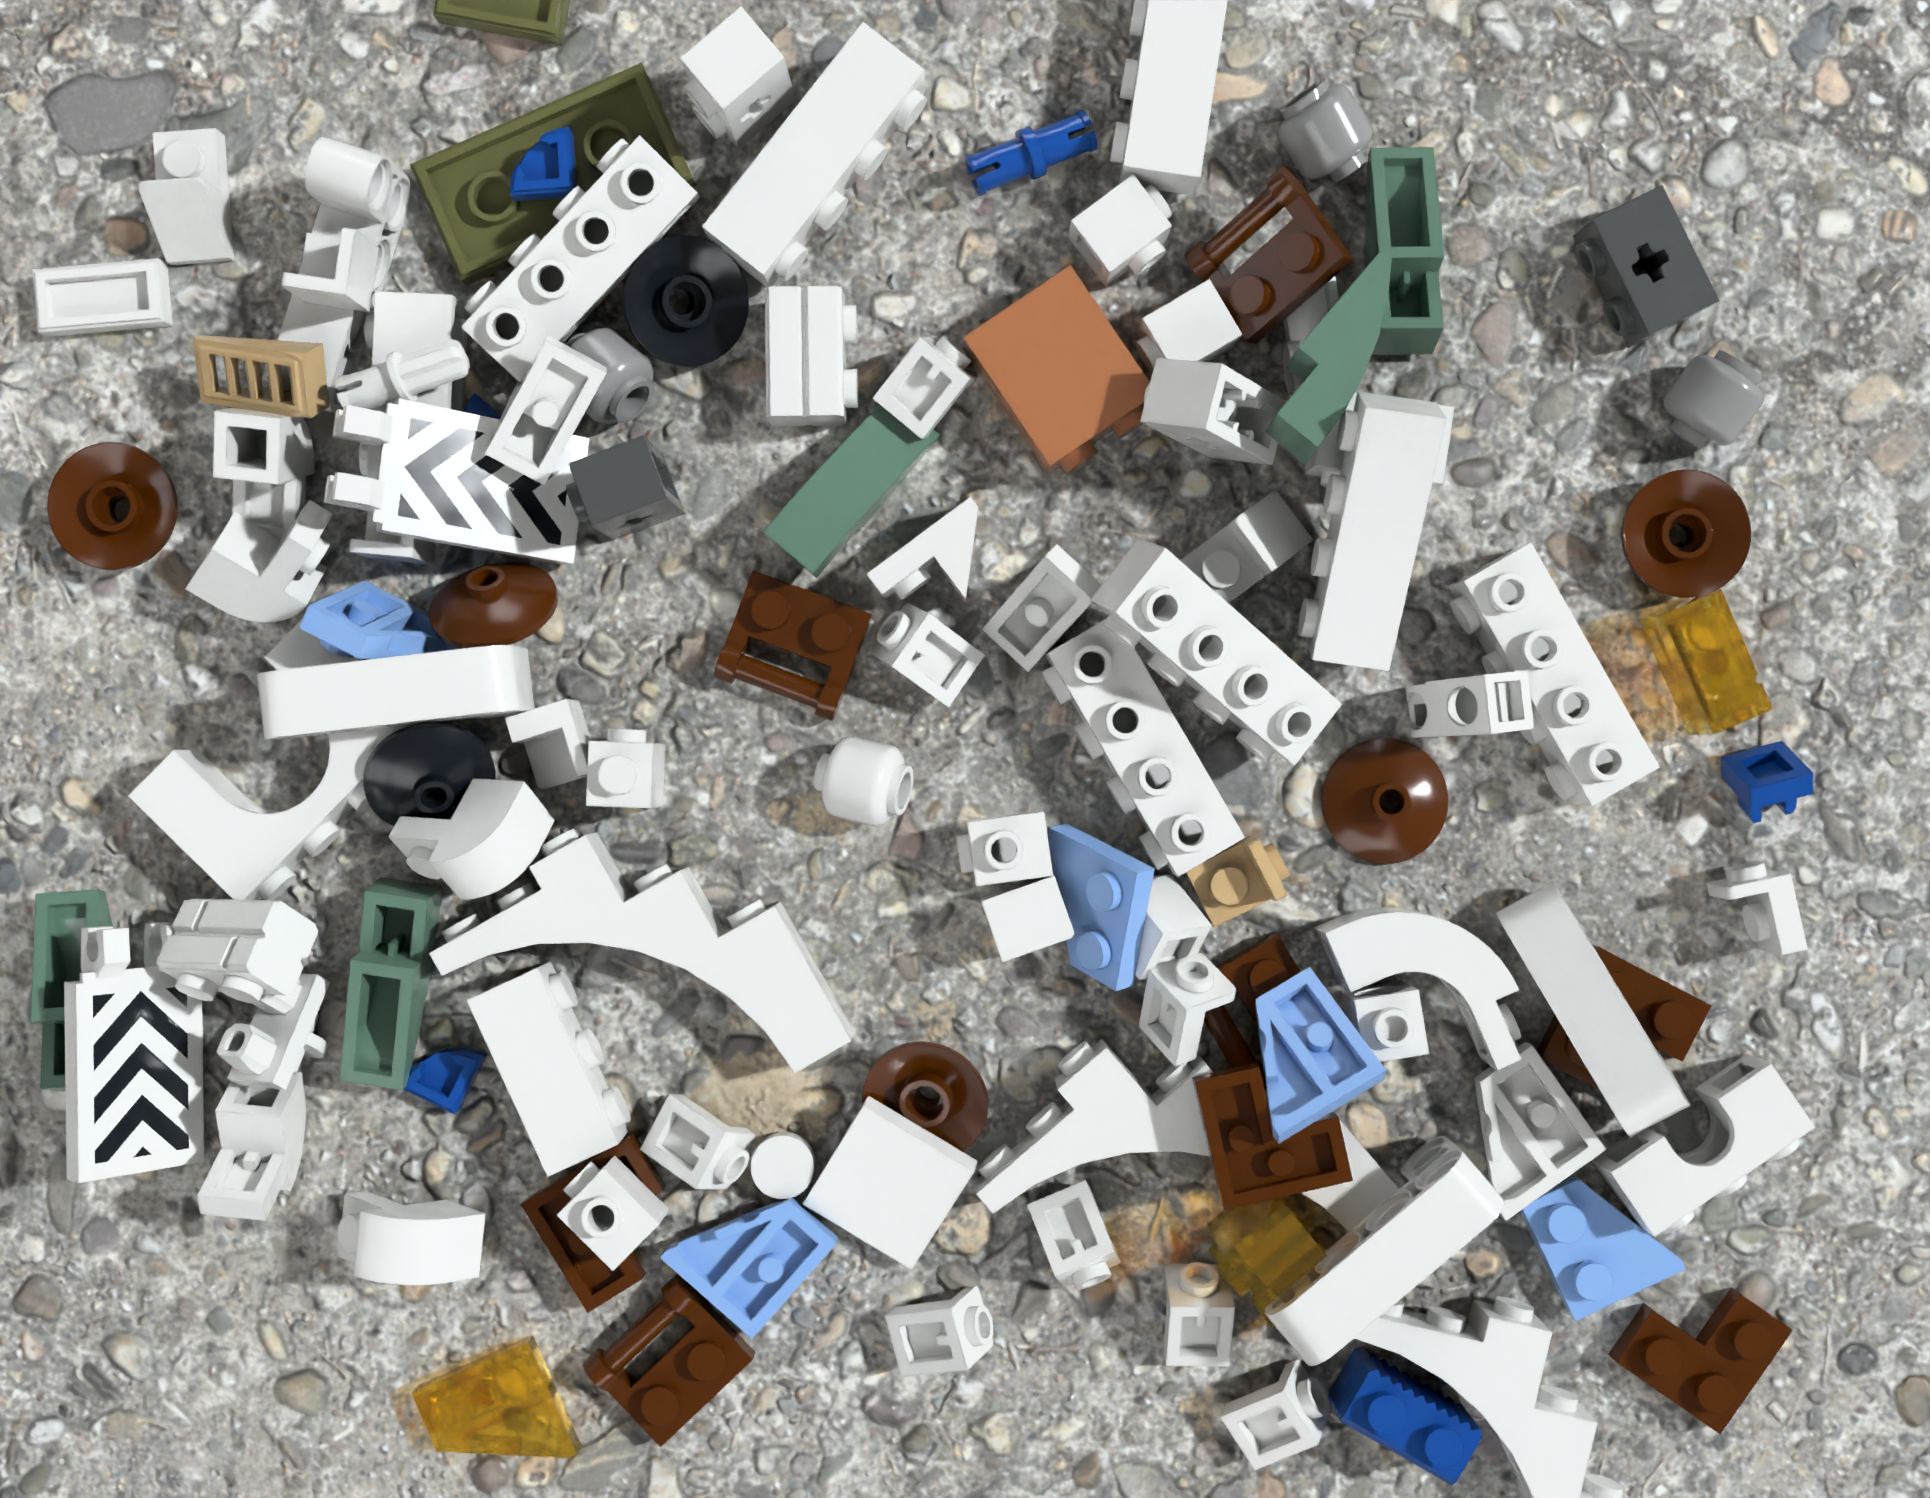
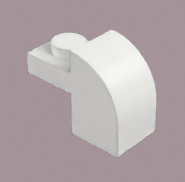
M237 408L214 411L213 477L233 480L232 515L236 512L282 540L305 507L306 476L315 474L314 448L308 425L302 417H290Z
M309 500L281 540L234 512L185 589L218 609L244 620L271 623L292 618L307 606L327 569L326 566L319 562L325 555L330 543L320 536L329 522L332 513Z
M473 778L451 819L400 816L388 837L407 857L406 862L413 871L430 879L442 878L460 899L468 900L497 892L518 878L537 856L555 820L525 781Z
M301 1072L291 1076L286 1090L262 1085L245 1087L230 1081L215 1110L221 1150L197 1194L200 1214L266 1221L279 1191H291L302 1157L306 1122V1101Z
M368 1191L346 1193L344 1195L343 1215L338 1226V1257L355 1264L353 1276L380 1283L431 1285L477 1278L480 1272L486 1213L447 1199L403 1205Z

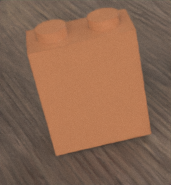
M1071 265L963 337V350L973 359L971 361L1047 475L1060 466L1066 474L1071 473L1098 453L1093 445L1095 442L1113 430L1120 439L1143 424L1140 420L1144 408V394L1150 382Z

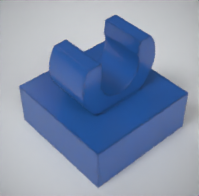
M1783 741L1721 757L1722 779L1738 795L1739 807L1753 823L1761 822L1762 807L1776 804L1785 815L1791 814L1796 808L1797 798L1813 794V772Z

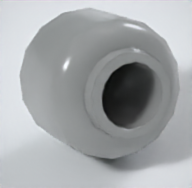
M1320 80L1302 91L1280 110L1284 120L1277 129L1278 140L1305 178L1314 180L1329 174L1334 182H1338L1352 174L1366 162L1367 159L1362 150L1370 142L1374 129L1361 106L1346 86L1336 84L1327 87L1325 82Z
M608 327L593 329L587 333H579L573 336L565 344L607 367V373L585 411L591 419L602 424L623 423L633 420L645 410L654 393V369L648 357L621 333Z
M1719 350L1714 357L1709 355L1694 357L1664 397L1663 405L1665 410L1675 418L1668 427V430L1699 450L1707 440L1719 446L1730 445L1737 439L1764 402V394L1757 386L1763 377L1742 361L1722 350Z

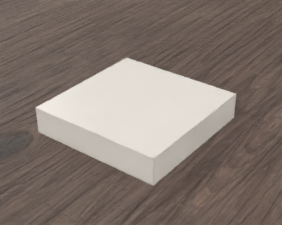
M867 1096L808 1192L802 1205L912 1270L975 1172L978 1161L872 1097Z

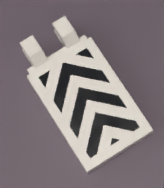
M400 398L393 401V403H387L386 413L346 405L343 407V410H336L332 437L381 446L377 480L341 472L335 473L334 476L329 475L326 481L324 503L373 511L371 522L377 523L376 532L562 565L573 564L579 519L573 510L566 490V485L575 482L568 463L587 457L589 438L572 435L546 484L543 485L485 455V450L500 419Z
M172 921L145 923V967L128 969L126 968L131 961L129 928H113V926L81 928L80 967L82 973H80V981L64 982L67 1180L83 1183L204 1162L202 1000L178 991L175 988L177 979L160 970L156 962L167 936L174 935L176 932L172 927L174 923Z

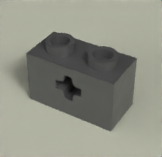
M1663 185L1592 219L1573 235L1577 243L1575 255L1579 267L1586 277L1595 279L1605 300L1603 304L1605 319L1617 336H1623L1628 348L1697 315L1719 302L1716 292ZM1642 265L1647 274L1636 276L1632 268Z
M644 435L568 463L575 482L566 485V490L577 518L580 522L587 520L593 530L597 529L614 540L685 514L664 455Z

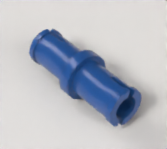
M1084 110L1077 111L1072 116L1034 131L1030 126H1026L1016 130L1015 138L974 155L969 154L965 156L964 160L968 176L989 167H994L995 169L977 176L975 180L971 181L978 196H982L987 191L1027 175L1033 180L1046 175L1048 167L1085 152L1096 150L1097 139L1094 130L1073 139L1068 138L1069 135L1086 129V126L1092 124L1087 113Z

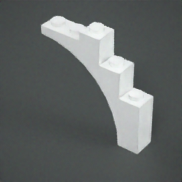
M572 829L542 845L540 849L545 858L529 866L541 890L536 892L532 883L516 889L497 901L502 909L501 913L483 923L480 922L476 914L456 923L442 932L447 943L429 953L441 976L488 955L536 944L593 943L639 951L686 969L731 998L767 1033L794 1073L851 1042L855 1033L781 901L768 909L765 908L761 899L751 903L727 917L732 929L725 932L689 867L673 874L668 864L661 866L634 882L639 894L633 897L597 832L579 838L576 831Z
M1103 1039L1098 1041L1093 1047H1090L1086 1041L1082 1042L1070 1051L1057 1065L1062 1073L1054 1080L1057 1090L1067 1102L1060 1108L1055 1102L1044 1107L1028 1122L1026 1129L1030 1134L1012 1150L1007 1144H1003L983 1160L977 1168L982 1175L976 1180V1195L992 1213H995L1033 1185L1083 1163L1128 1153L1186 1152L1210 1157L1192 1077L1213 1073V1070L1200 1055H1197L1196 1059L1189 1063L1186 1062L1176 1067L1172 1064L1157 1078L1155 1083L1159 1086V1089L1150 1095ZM1340 1121L1353 1181L1303 1192L1302 1194L1320 1204L1344 1228L1350 1231L1397 1192L1399 1188Z
M1497 1296L1494 1304L1473 1300L1468 1323L1465 1324L1466 1317L1457 1312L1430 1306L1428 1307L1427 1314L1403 1309L1404 1303L1399 1300L1354 1338L1402 1355L1443 1379L1474 1406L1495 1431L1517 1476L1522 1498H1629L1623 1492V1486L1618 1482L1601 1475L1586 1474L1598 1423L1579 1404V1397L1555 1386H1540L1552 1331L1533 1314L1534 1307L1502 1296Z

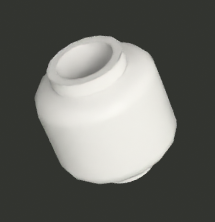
M848 737L839 741L831 754L825 753L820 757L815 770L814 786L817 791H822L824 807L832 816L879 827L889 822L893 815L899 816L905 811L912 793L913 769L911 766L905 765L903 754L893 745L857 737Z

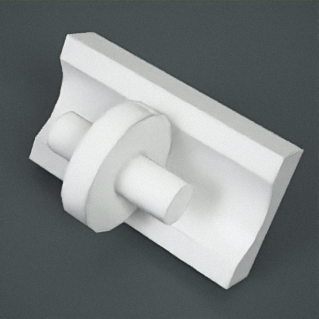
M301 974L293 994H286V996L262 994L259 1003L254 1004L258 1008L251 1024L234 1023L225 1031L216 1051L221 1058L232 1066L227 1079L245 1087L262 1085L286 1090L291 1076L296 1075L303 1056L315 1059L324 1057L329 1044L313 1032L320 1018L318 1011L330 982L318 974Z

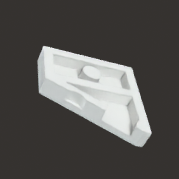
M1527 1042L1517 1047L1521 1061L1500 1070L1490 1066L1474 1078L1489 1180L1493 1188L1504 1199L1505 1205L1499 1215L1506 1221L1606 1150L1533 1045Z

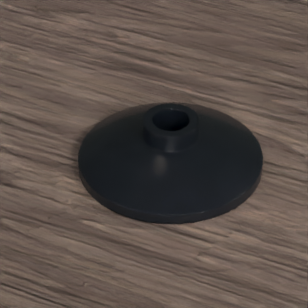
M688 235L673 236L653 243L631 265L623 287L624 316L632 335L644 350L653 357L668 364L691 367L717 360L735 345L747 321L749 296L740 268L733 258L720 246L700 237ZM678 289L683 290L689 297V307L682 314L676 313L670 303L672 294Z
M424 722L395 731L375 747L364 768L363 786L366 799L372 810L383 821L395 826L400 816L451 819L472 779L495 780L496 771L489 749L471 731L450 723ZM430 787L441 788L434 792H423Z

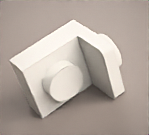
M944 335L938 342H935L930 337H920L873 399L918 437L925 439L964 389L970 388L978 378L967 368L973 359L961 347Z
M906 603L900 611H895L884 621L877 634L878 643L872 651V655L898 671L947 707L951 705L985 656L932 615L910 603Z
M1750 862L1725 868L1726 879L1706 883L1709 896L1726 900L1747 897L1748 904L1744 905L1742 910L1743 921L1749 937L1752 941L1757 942L1759 949L1780 955L1808 950L1790 873L1767 870L1764 862Z
M1202 953L1186 956L1149 969L1139 1027L1175 1067L1192 1061L1197 1056L1205 1012L1233 1002L1236 987Z
M669 1094L640 1150L694 1189H727L746 1169L749 1162L748 1151L756 1135L745 1127H730L684 1095Z
M1086 1180L1027 1204L1054 1276L1063 1286L1074 1283L1076 1290L1092 1287L1107 1280L1111 1276L1109 1268L1121 1263L1118 1252L1112 1244Z
M1202 1262L1166 1264L1164 1281L1167 1307L1163 1346L1166 1366L1229 1367L1235 1304L1228 1267L1224 1264H1206Z
M977 1286L965 1287L951 1300L896 1306L885 1315L901 1377L968 1370L993 1346L992 1317L989 1310L983 1305L980 1290Z
M1296 1359L1285 1364L1278 1382L1226 1403L1220 1418L1254 1470H1257L1319 1445L1330 1415V1407L1327 1394L1321 1383L1316 1378L1310 1377L1301 1362Z

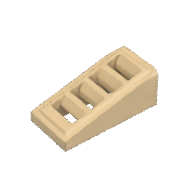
M198 335L193 338L201 402L305 418H313L329 408L323 343ZM215 355L223 356L227 387L219 386ZM238 359L245 360L248 388H241ZM260 362L267 363L270 390L263 389ZM282 366H289L291 391H284Z

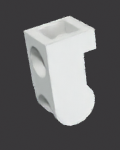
M1528 670L1427 681L1423 685L1405 687L1410 715V735L1412 738L1484 735L1534 729Z

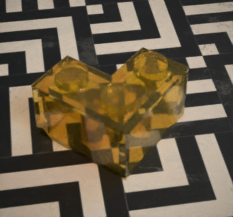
M1282 1197L1223 1210L1206 1224L1216 1242L1209 1248V1251L1218 1262L1217 1268L1241 1297H1244L1250 1291L1254 1293L1250 1297L1251 1302L1271 1327L1275 1329L1274 1324L1265 1315V1308L1327 1256L1325 1253L1326 1249Z

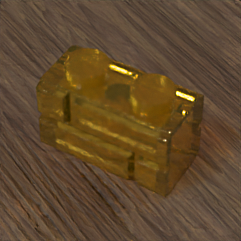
M1722 589L1710 591L1697 597L1686 598L1639 619L1688 735L1715 734L1773 709L1763 684L1757 683L1755 680L1758 673Z

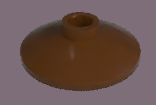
M104 442L79 450L63 463L51 483L48 493L47 511L49 523L57 541L73 558L98 569L125 570L147 562L166 545L176 524L178 500L176 489L169 473L156 458L146 451L129 444ZM127 498L130 502L129 514L125 519L118 520L115 515V506L118 501Z
M1688 469L1668 472L1646 483L1629 502L1621 527L1623 552L1635 575L1653 590L1678 598L1706 595L1726 585L1743 566L1751 543L1749 514L1737 492L1717 476L1699 470ZM1673 525L1682 527L1686 533V542L1681 548L1674 546L1670 542L1669 531Z
M521 562L486 564L470 569L447 582L436 593L430 603L429 621L435 635L443 642L456 648L510 645L529 637L549 621L558 604V592L552 577L546 571L534 565Z
M1371 739L1349 748L1331 766L1322 788V814L1330 834L1348 853L1372 863H1399L1422 853L1439 835L1448 812L1447 786L1437 764L1419 747L1399 739ZM1388 789L1397 792L1400 798L1398 809L1390 814L1385 813L1379 805L1381 794Z
M909 1042L885 1052L870 1068L862 1090V1105L867 1096H870L962 1152H965L977 1141L988 1117L989 1099L987 1089L975 1066L957 1051L933 1042ZM927 1086L933 1088L940 1096L935 1099L926 1098L921 1094L919 1087Z

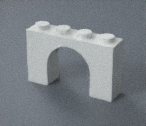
M303 618L264 657L276 670L369 660L356 657H342L327 651L320 645L319 638L299 629ZM410 725L328 734L330 746L329 761L320 784L303 802L285 811L270 810L248 799L199 750H173L128 797L233 900H274L296 879L297 875L292 869L307 853L314 857L324 851L341 832V829L336 824L352 808L360 811L369 805L364 792L363 773L370 754L387 736Z

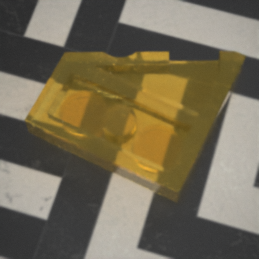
M534 1335L418 1385L411 1393L438 1452L569 1458L576 1455L582 1446Z

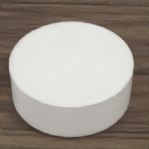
M776 1132L767 1136L760 1142L751 1160V1175L754 1183L764 1194L772 1198L789 1199L799 1195L808 1187L814 1175L816 1167L814 1151L803 1137L793 1132Z

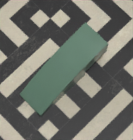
M1434 147L1370 148L1367 161L1365 268L1381 250L1392 258L1388 299L1379 337L1372 355L1433 354L1444 329L1439 282V269L1444 259Z
M1383 250L1377 254L1300 344L1286 367L1303 383L1277 412L1266 433L1305 465L1343 415L1364 377L1377 343L1388 299L1392 258Z
M880 405L793 496L763 531L764 534L817 578L855 532L862 530L939 439L940 435L935 430H932L927 438L921 439Z
M380 877L364 890L359 952L350 959L339 1081L402 1091L407 1086L431 976L433 960L429 953L435 950L443 886Z
M102 890L35 894L31 1022L43 1024L40 1089L65 1091L64 982L80 981V973H82L80 967L81 928L113 926L106 894Z

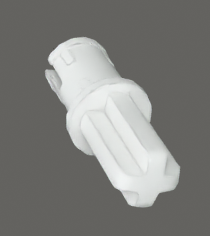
M451 339L402 356L397 351L387 355L386 362L349 375L337 377L335 379V388L338 390L347 389L345 392L337 393L342 407L350 405L373 410L387 405V403H393V401L399 398L415 402L418 400V393L464 378L468 374L470 363L461 343Z

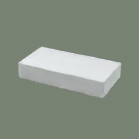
M159 258L32 269L38 333L54 337L173 326L168 264Z

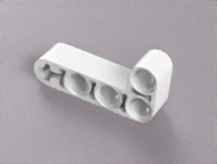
M322 136L313 145L305 169L306 190L309 195L320 203L312 233L341 237L342 228L356 229L379 248L370 310H374L375 291H382L408 210L411 193L410 180L389 157ZM292 294L278 340L323 343L329 408L325 411L336 413V410L342 409L337 393L345 392L347 389H336L335 379L342 375L357 372L366 343L364 324L367 312L309 304ZM282 366L284 391H291L289 366Z
M515 645L463 648L274 670L257 674L264 740L299 738L463 718L513 716L535 709L528 649Z
M1553 881L1496 912L1507 935L1628 1136H1633L1691 1106L1672 1072L1655 1049Z
M1436 1137L1426 1142L1409 1156L1401 1168V1173L1408 1182L1284 1285L1268 1302L1265 1308V1315L1307 1365L1315 1366L1321 1364L1335 1355L1488 1227L1503 1210L1505 1205L1504 1199L1463 1150L1447 1137Z

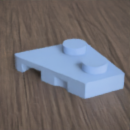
M366 580L308 605L299 629L319 638L320 645L327 651L347 658L377 659L461 649L448 645L435 635L429 621L428 612Z
M1067 823L1049 827L1048 841L1054 875L1074 930L1073 937L1066 940L1070 965L1114 991L1133 986L1155 869Z
M1310 967L1256 998L1255 1010L1272 1134L1278 1144L1385 1080L1386 1069Z
M1570 1175L1520 1211L1568 1315L1575 1321L1686 1270L1683 1261L1574 1175Z
M792 1197L778 1200L674 1242L665 1249L660 1258L753 1339L837 1244L838 1236Z

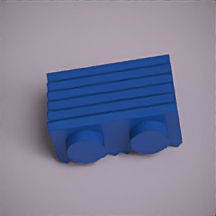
M1363 1346L1354 1348L1328 1394V1400L1332 1408L1335 1409L1334 1412L1337 1413L1339 1421L1450 1485L1457 1482L1482 1439L1480 1427L1461 1403L1455 1404L1450 1396L1445 1398L1439 1390L1433 1391L1429 1384L1422 1385L1418 1378L1412 1379L1407 1371L1401 1373L1396 1365L1389 1366L1385 1359L1379 1360L1374 1352L1368 1354Z

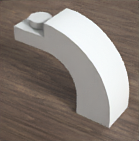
M1392 907L1369 908L1351 912L1314 927L1338 984L1349 992H1354L1394 974L1403 972L1431 974L1439 979L1453 995L1481 1061L1496 1070L1521 1061L1514 1041L1521 1038L1518 1024L1505 1003L1498 1005L1496 1002L1498 999L1519 991V988L1502 960L1475 935L1441 918L1415 910Z

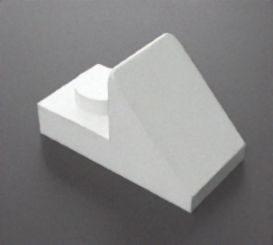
M216 128L152 133L156 180L140 181L139 192L166 262L170 265L234 261L225 135Z
M547 335L522 382H517L485 450V455L545 485L607 373V367Z
M1275 489L1180 561L1227 603H1230L1263 577L1281 566L1313 541V539Z
M969 497L867 573L868 578L884 600L894 592H896L901 600L915 592L932 578L926 568L935 562L963 601H966L978 517V506Z
M1056 544L982 630L1029 672L1091 605L1092 601L1090 600L1102 585Z

